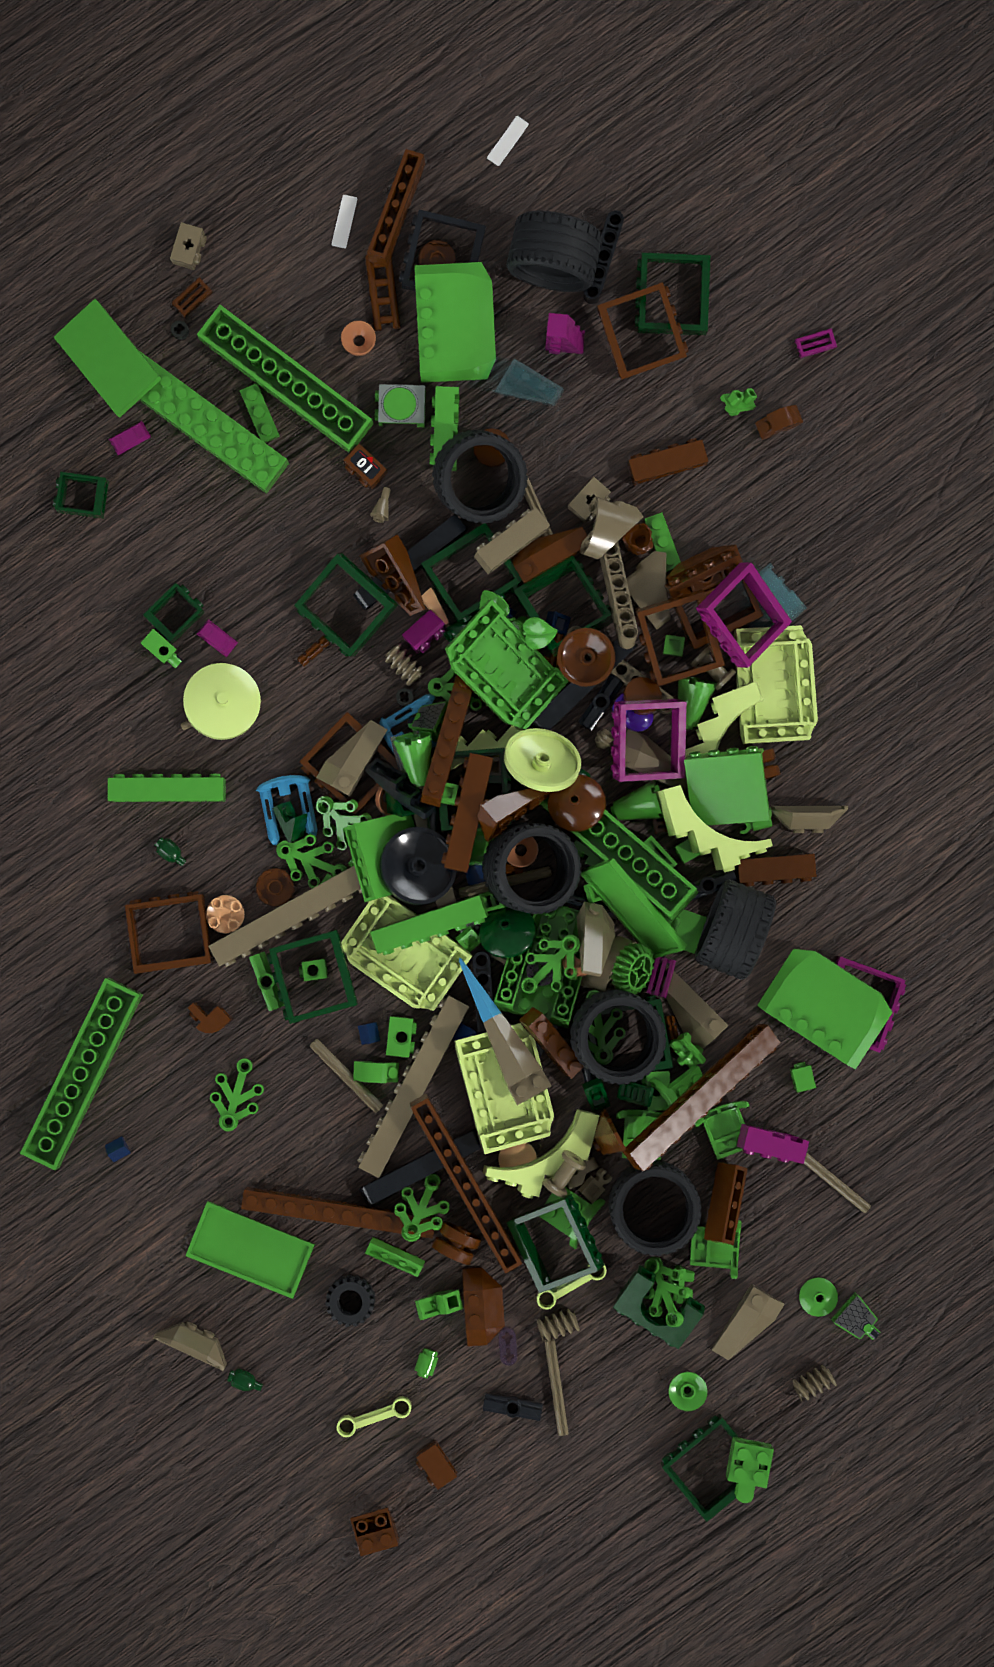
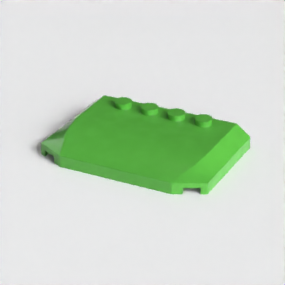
M482 262L415 265L421 383L488 379L496 360L492 280Z
M490 599L450 642L445 650L452 670L504 723L521 729H527L569 680L564 677L557 667H553L537 649H533L526 644L522 633L504 616L505 612Z
M795 948L758 1003V1006L766 1013L854 1069L857 1068L893 1013L882 993L817 951Z

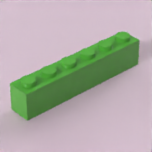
M114 774L113 778H108V801L226 802V779L221 777V774H209V777L201 778V774H190V778H182V774H171V778H163V774H152V778H144V774H132V778H125L124 774Z
M478 894L374 929L370 934L377 954L383 952V955H388L395 952L394 948L401 946V949L413 946L412 942L419 940L420 943L431 940L430 936L437 934L438 937L449 934L448 930L455 928L456 931L467 928L466 924L474 922V925L485 922L484 918L489 915L482 895Z

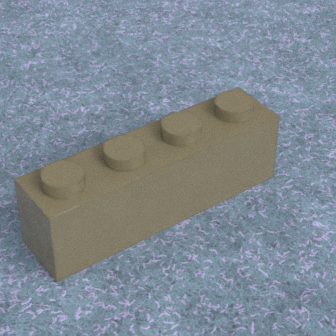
M537 508L532 511L530 509L526 510L520 516L521 519L519 521L513 520L506 526L507 530L503 533L498 531L491 537V542L488 544L484 542L476 548L477 552L474 558L488 575L548 530L550 524Z

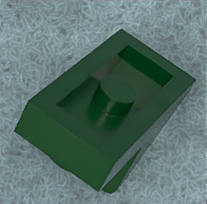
M290 801L272 808L288 843L304 837L307 813L297 817Z
M596 1078L582 1084L593 1113L611 1106L601 1079Z

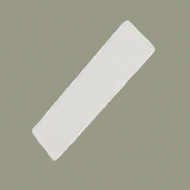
M516 116L487 156V159L500 166L529 124L519 116Z
M343 195L332 246L346 248L357 197Z

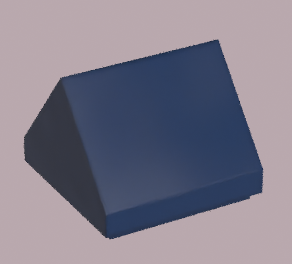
M377 1022L358 1026L362 1045L381 1041Z
M123 1136L105 1145L107 1155L113 1162L131 1153Z

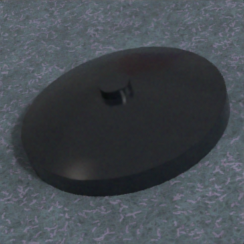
M424 827L407 828L395 834L384 846L380 857L381 877L391 894L399 900L413 905L429 904L443 897L452 887L457 873L455 870L444 868L445 864L441 863L443 853L448 852L449 845L446 844V839L434 830Z

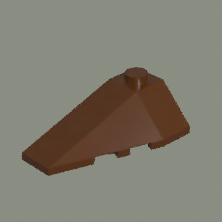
M583 527L537 538L511 557L513 565L522 581L527 583L580 552L581 544L588 534Z
M398 534L359 555L368 572L373 577L376 576L383 583L381 586L385 590L389 589L393 593L397 603L410 616L425 609L408 552Z
M530 788L499 795L491 800L486 799L480 804L477 816L485 840L489 842L507 830L506 826L513 819L517 822L527 809H534L547 799L551 792Z
M602 1109L594 1135L595 1140L593 1141L596 1151L601 1150L602 1154H610L626 1150L606 1109Z

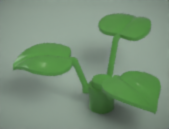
M489 590L482 592L480 609L488 600L492 599L505 612V617L509 614V606L501 596ZM524 616L515 619V617L507 618L523 635H526L525 642L533 649H541L548 645L558 631L538 617H531L529 619Z

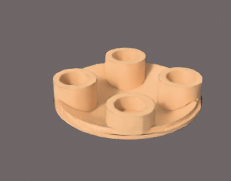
M229 895L214 898L206 910V919L209 926L213 930L224 934L237 930L242 925L245 915L240 901Z
M527 1142L500 1150L498 1161L500 1167H514L537 1159L534 1148Z

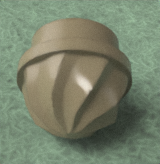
M607 729L597 732L595 742L599 748L604 749L613 744L612 734Z

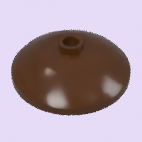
M581 628L572 631L563 639L558 649L557 661L560 671L567 680L579 686H594L603 682L612 672L615 664V650L612 642L604 633L592 628ZM588 653L592 655L590 661L586 659Z
M581 774L578 775L576 781L571 786L560 791L551 792L548 797V811L553 821L559 827L572 832L585 831L595 826L602 818L606 807V798L601 786L591 777ZM577 797L578 801L573 803L572 798Z

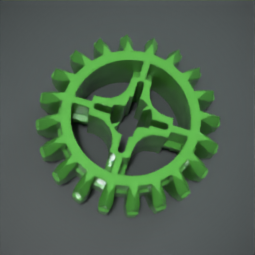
M630 943L628 946H624V950H620L619 956H616V962L613 963L614 968L611 970L613 972L611 976L613 979L612 984L615 985V989L628 991L636 995L637 992H641L642 988L646 987V983L649 982V977L652 975L651 971L654 968L652 966L654 963V959H652L653 953H651L650 949L639 943Z

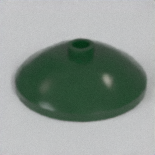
M508 907L491 911L488 914L489 916L484 918L485 922L480 925L479 938L483 948L491 955L500 958H512L521 955L531 947L536 938V924L531 914Z

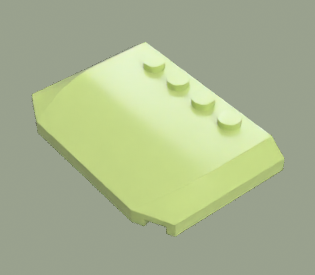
M801 625L788 626L749 668L737 667L735 665L737 689L757 682L764 699L739 715L740 736L743 744L810 740L813 728L818 721L812 643L809 638L807 639ZM771 627L735 629L734 639L746 654Z
M391 896L369 901L341 942L348 961L411 1007L434 1011L462 972L459 958L467 964L473 955L447 935L438 937L437 934L430 936L431 940L420 943L419 940L412 942L413 946L401 949V946L394 948L395 952L383 955V952L377 954L370 932L374 929L416 916L417 914Z
M521 1023L511 1025L541 1066L535 1039L526 1031ZM487 1032L455 1040L456 1053L483 1153H492L550 1136L554 1112L548 1089L517 1106L507 1088Z

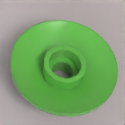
M816 1277L809 1279L803 1284L799 1292V1301L802 1308L808 1314L817 1317L825 1316L836 1307L838 1293L835 1286L829 1280ZM822 1295L823 1299L822 1301H817L816 1297Z
M682 1372L672 1379L669 1385V1397L673 1405L678 1409L693 1411L704 1404L707 1398V1386L703 1378L698 1374ZM690 1387L691 1391L689 1393H685L684 1388Z

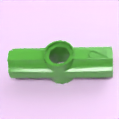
M262 952L249 957L268 1010L272 1011L284 1006V1002L279 1000L277 993L279 988L277 983L274 982L272 969L266 953ZM265 976H269L272 979V984L269 987H265L262 984V979Z

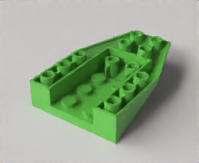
M562 906L549 913L544 912L543 914L533 915L537 929L536 938L527 951L516 957L507 958L494 1003L499 1010L524 1016L534 1007L542 1012L552 1025L568 1029L582 976H576L575 978L566 977L561 960V981L564 984L561 992H555L551 989L553 969L538 983V989L535 993H525L521 988V983L525 978H533L547 964V962H537L533 965L528 964L525 960V956L528 953L556 954L560 950V948H551L548 951L541 950L539 948V941L541 939L562 941L567 935L578 937L576 917L579 910ZM546 941L542 944L543 948L548 946ZM580 950L575 953L578 959H580ZM533 955L529 957L530 962L534 961ZM532 982L528 985L530 990L534 987ZM559 983L555 984V989L557 990L560 988Z

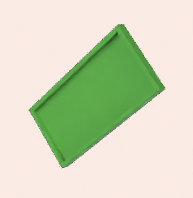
M96 299L90 302L54 336L55 340L119 418L162 379Z
M614 858L584 868L581 871V876L638 943L651 950V953H653L652 959L683 951L687 947V944Z
M207 1201L186 1256L293 1299L315 1243Z

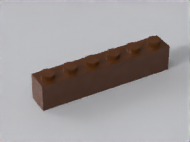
M408 149L405 150L367 251L370 262L385 267L388 266L425 167L424 154Z
M470 753L469 757H465L463 768L466 769L465 776H461L459 783L462 791L461 795L456 796L454 805L458 807L457 813L452 814L450 825L453 826L452 833H448L446 840L449 848L448 852L443 853L441 862L445 864L444 868L468 873L479 824L477 814L480 810V804L485 798L493 758L473 753Z

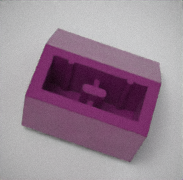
M429 610L405 631L402 637L417 654L420 652L425 653L431 647L430 643L434 639L438 641L444 636L446 626L437 615Z

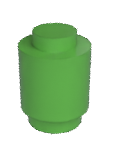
M423 1348L414 1369L418 1372V1376L423 1378L433 1376L438 1361V1352Z

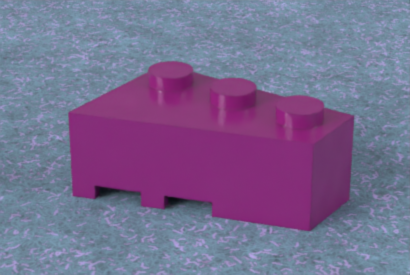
M549 313L545 351H549L551 354H560V352L583 354L585 331H580V326H575V321L569 315Z
M741 1124L737 1147L742 1148L743 1153L754 1155V1152L760 1153V1156L771 1159L773 1156L782 1162L788 1163L793 1161L801 1164L805 1162L809 1141L795 1135Z

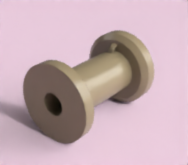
M708 646L690 665L696 667L697 665L712 662L713 658L709 654L711 652L710 647ZM723 667L706 671L717 682L715 688L717 691L736 673L734 669L727 672Z
M568 1150L563 1151L562 1157L564 1162L553 1178H545L542 1182L550 1192L561 1198L566 1197L567 1190L565 1186L576 1170H584L587 1166L579 1156Z

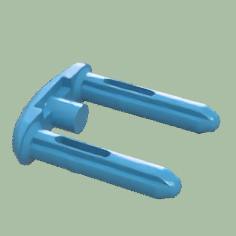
M426 694L386 719H380L379 724L388 729L384 739L392 753L400 761L401 759L393 740H395V737L402 735L403 732L401 731L393 736L391 728L416 714L421 706L432 704L435 696ZM409 709H412V711L408 714L404 715L398 720H395L397 716L401 715ZM432 741V748L436 746L437 742Z
M289 775L277 777L260 784L256 789L260 793L268 838L273 845H277L280 840L276 815L272 809L274 804L271 789L278 787L279 795L285 796L291 794L289 785H297L303 814L307 813L306 832L317 835L318 829L308 784L311 779L307 776ZM303 792H306L309 812L306 811ZM266 799H268L272 816L271 820L268 816Z

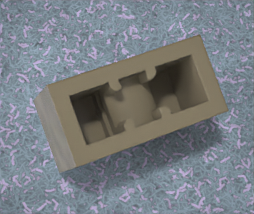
M181 222L170 256L172 264L195 270L196 265H199L201 260V254H199L201 247L205 246L207 236H205L202 228Z
M593 477L570 502L568 509L582 522L586 523L587 520L591 522L596 515L589 512L590 504H587L588 499L591 500L594 497H599L610 501L611 491Z

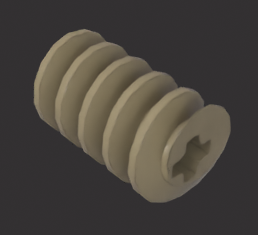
M399 643L386 654L385 657L387 659L385 662L387 664L393 662L391 669L398 668L396 674L400 675L403 673L401 680L408 679L406 685L410 686L425 672L420 673L422 666L415 667L417 660L410 662L411 654L405 656L407 649L399 650L402 645Z
M569 1308L566 1315L559 1311V1318L553 1313L552 1320H549L547 1316L544 1318V1323L539 1318L537 1319L542 1340L545 1337L547 1341H551V1335L558 1339V1332L564 1337L566 1330L573 1334V1327L578 1332L580 1331L575 1312L572 1313Z
M821 1365V1372L816 1368L813 1369L814 1376L807 1372V1379L802 1375L799 1376L800 1383L793 1379V1387L801 1402L802 1397L809 1400V1393L816 1397V1390L823 1393V1386L828 1390L830 1389V1383L837 1386L828 1368Z

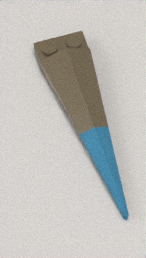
M459 958L460 966L476 1003L505 1083L518 1106L550 1088L551 1084L534 1056L464 961Z

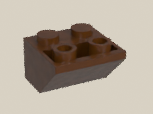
M388 1507L350 1518L360 1556L398 1546V1533Z

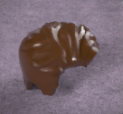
M637 523L622 537L626 549L632 554H645L653 548L652 531L645 523Z

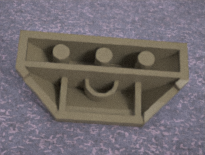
M848 806L769 807L771 808L772 815L787 830H793V833L796 834L805 833V830H812V833H824V830L829 829L848 810Z
M182 1322L157 1331L153 1339L221 1371H224L227 1362L218 1338L214 1337L215 1334L208 1330L203 1332L197 1329V1325L191 1322Z

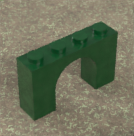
M639 1265L615 1299L613 1308L619 1314L632 1319L636 1325L646 1328L653 1336L663 1339L669 1346L679 1349L702 1318L705 1306L692 1297L687 1298L677 1311L684 1318L683 1323L679 1327L668 1326L666 1317L651 1316L644 1305L643 1298L654 1284L656 1275Z

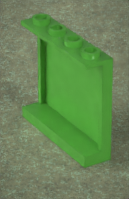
M757 746L747 747L746 750L730 748L726 752L710 750L704 754L695 751L690 752L686 756L684 763L690 806L706 825L770 820L772 812L768 804L762 756L764 748L758 749Z
M389 815L344 827L365 902L393 895L382 880L380 857L384 846L395 834L404 829L414 827V820L411 815L404 817Z

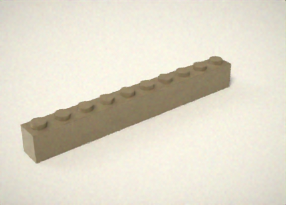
M355 866L209 945L208 947L218 965L228 967L236 963L235 958L239 956L245 958L252 954V949L258 946L261 949L270 944L268 940L274 937L277 940L285 936L286 930L292 928L294 931L303 926L302 922L309 919V921L316 919L320 916L319 912L324 909L328 912L336 907L335 903L341 900L344 903L352 899L353 893L359 891L361 894L362 891Z
M450 995L448 998L443 997L439 1008H441L439 1015L434 1014L430 1025H432L430 1032L425 1031L421 1042H423L421 1049H416L412 1056V1059L415 1061L411 1067L407 1066L402 1075L406 1077L402 1084L398 1083L393 1092L397 1094L393 1101L389 1100L384 1109L388 1111L385 1118L380 1117L375 1126L378 1128L376 1135L371 1134L367 1145H369L367 1152L362 1151L358 1162H360L358 1168L377 1178L380 1177L413 1114L410 1102L423 1095L469 1008V1005Z

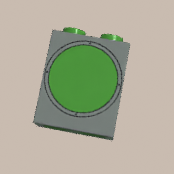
M379 384V390L375 391V402H379V409H375V421H378L379 426L383 427V423L417 424V427H425V385Z

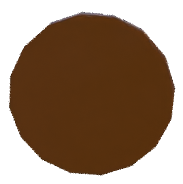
M433 240L420 249L418 260L419 265L456 263V256L454 250L447 242Z
M493 428L485 430L509 440L507 435L501 430ZM478 445L473 447L474 455L478 462L487 467H497L506 462L502 454L493 446Z
M638 677L632 679L627 684L623 692L624 701L662 700V693L659 686L652 682L651 679ZM641 709L632 711H634V713L638 715H648L653 713L656 709Z
M278 868L268 869L263 872L256 884L258 897L270 906H281L287 903L292 898L295 890L294 881L290 875Z

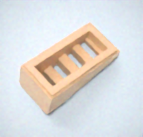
M431 587L422 595L424 605L448 627V618Z

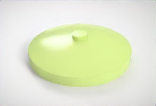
M227 663L211 664L197 671L187 683L183 698L184 711L190 724L201 734L220 740L238 737L250 729L258 717L261 703L260 692L254 679L240 667Z
M533 728L516 733L508 741L504 752V762L510 774L521 784L538 791L554 792L568 788L576 781L581 769V758L576 747L564 736L546 729Z

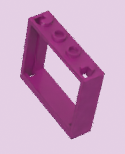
M751 562L739 563L696 607V610L701 615V619L710 628L711 634L718 639L721 648L728 653L731 662L735 663L737 667L749 668L792 622ZM742 579L774 623L746 654L714 610Z
M681 699L614 702V712H612L614 726L611 729L613 746L611 747L613 765L611 770H613V778L622 782L685 778L686 701ZM672 708L671 771L625 774L626 710Z
M837 956L835 964L843 969L846 965L895 983L888 1002V1006L893 1013L876 1037L874 1044L869 1048L880 1053L881 1049L884 1050L887 1044V1039H885L887 1032L892 1030L894 1024L892 1018L894 1013L897 1014L900 1003L898 1001L900 995L903 996L905 993L906 980Z

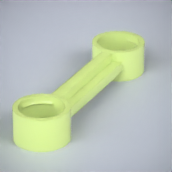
M605 1264L603 1266V1273L598 1277L589 1274L544 1291L553 1295V1302L550 1305H543L540 1302L539 1298L544 1292H538V1305L542 1309H551L557 1299L591 1279H603L607 1271Z
M400 1396L393 1401V1404L354 1418L349 1415L342 1416L337 1423V1431L343 1437H350L355 1433L356 1429L393 1416L405 1418L411 1412V1401L407 1397ZM405 1401L409 1406L408 1411L404 1414L398 1413L395 1410L396 1402ZM344 1420H350L354 1426L353 1431L343 1432L340 1428V1423Z

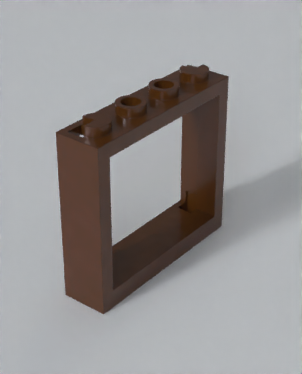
M663 282L596 306L620 380L687 357L686 353L689 350L686 341L682 342L680 334H683L680 323L675 321L674 316L677 313L674 304L670 305L668 297H671L668 286H664ZM659 290L679 353L627 371L607 308Z
M734 551L726 554L722 553L719 558L708 560L697 569H689L681 577H673V580L664 584L670 599L678 597L677 591L732 564L736 567L741 563V560ZM743 579L741 582L751 607L722 620L729 632L763 616L756 597ZM682 605L674 607L689 644L694 649L707 644L708 640L705 630L694 634Z
M702 589L635 610L636 625L641 630V634L638 635L641 645H645L647 652L644 653L646 663H650L652 668L649 674L652 682L655 681L658 686L725 666L718 639L711 634L710 628L702 620L713 661L664 677L661 676L644 616L692 601H697V605H699L706 598L705 592Z
M348 712L300 761L303 765L301 769L308 776L312 773L317 777L319 774L309 761L346 723L356 732L363 728ZM381 744L378 746L376 751L394 768L400 771L403 765ZM318 778L314 781L322 789L326 787L330 791L328 795L335 802L338 800L341 802L348 801L334 787ZM376 784L358 803V808L355 811H345L349 815L352 813L357 815L376 796L380 786Z
M198 891L188 892L186 897L173 894L168 895V899L161 900L160 897L149 898V902L141 903V899L130 901L129 905H125L134 974L213 963L212 952L208 947L210 945L203 894L199 895ZM198 901L205 956L142 965L134 910Z

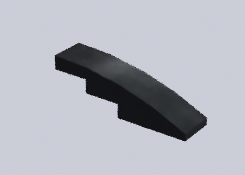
M378 758L365 767V771L379 786L421 818L426 819L436 811L437 806L421 802L422 789L407 781L408 775Z

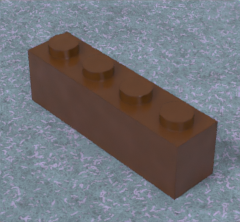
M697 438L686 441V444L680 446L678 443L672 444L666 450H651L648 455L636 454L628 460L633 485L708 464L703 440L697 441Z
M815 854L740 860L741 864L736 865L738 883H743L745 886H754V882L761 881L762 885L774 884L773 880H781V884L793 883L792 879L800 878V882L812 881V877H817Z
M532 1007L519 1019L521 1024L563 1074L572 1079L584 1067L576 1058L571 1047L542 1012Z
M718 1162L705 1227V1240L734 1245L748 1168Z

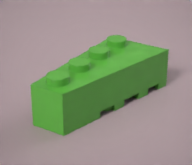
M436 386L435 397L432 396V408H435V415L431 417V427H434V434H431V446H434V453H430V465H435V458L437 453L441 451V447L458 434L459 387ZM457 460L454 463L452 471H457Z

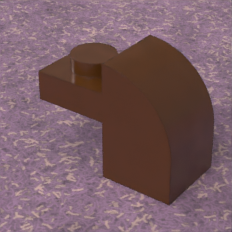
M791 405L767 414L766 417L755 422L761 439L766 440L781 431H788L803 423L797 406Z
M196 1002L188 1007L191 1011L189 1015L196 1022L200 1021L195 1028L204 1033L220 1031L233 1020L220 1005L209 1015Z

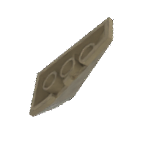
M370 720L325 761L316 778L351 796L365 771V767L371 761L388 729Z
M627 729L625 769L635 773L671 771L670 755L646 735ZM686 771L685 778L655 780L670 787L681 785L683 792L686 791L688 786Z
M584 902L576 917L578 938L581 943L579 949L581 972L600 977L615 938L614 922L602 905Z
M673 971L666 999L683 1033L688 1032L692 1036L691 1043L699 1045L703 1049L725 1030L728 1025ZM665 976V977L663 978V980H662V984H661V989H662V991H663L664 983H665V980H666V976Z
M751 1283L713 1346L712 1351L727 1360L731 1359L776 1320L784 1303Z

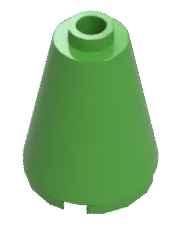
M691 676L678 680V699L687 702L686 729L692 730L693 727H697V724H699L716 688L715 682L704 681Z
M420 731V735L410 732L395 737L393 742L410 782L417 787L424 786L431 765V732Z
M651 781L614 801L613 806H611L613 817H617L618 820L663 818L656 793L660 791L658 785H655L656 781Z

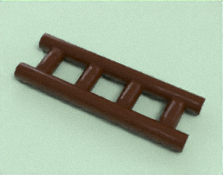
M366 255L365 260L374 331H381V324L393 323V329H399L401 325L392 255L386 267L387 278L375 279L374 268L385 266L370 262L368 255ZM388 286L389 297L378 298L377 287ZM390 304L391 315L380 317L379 306Z

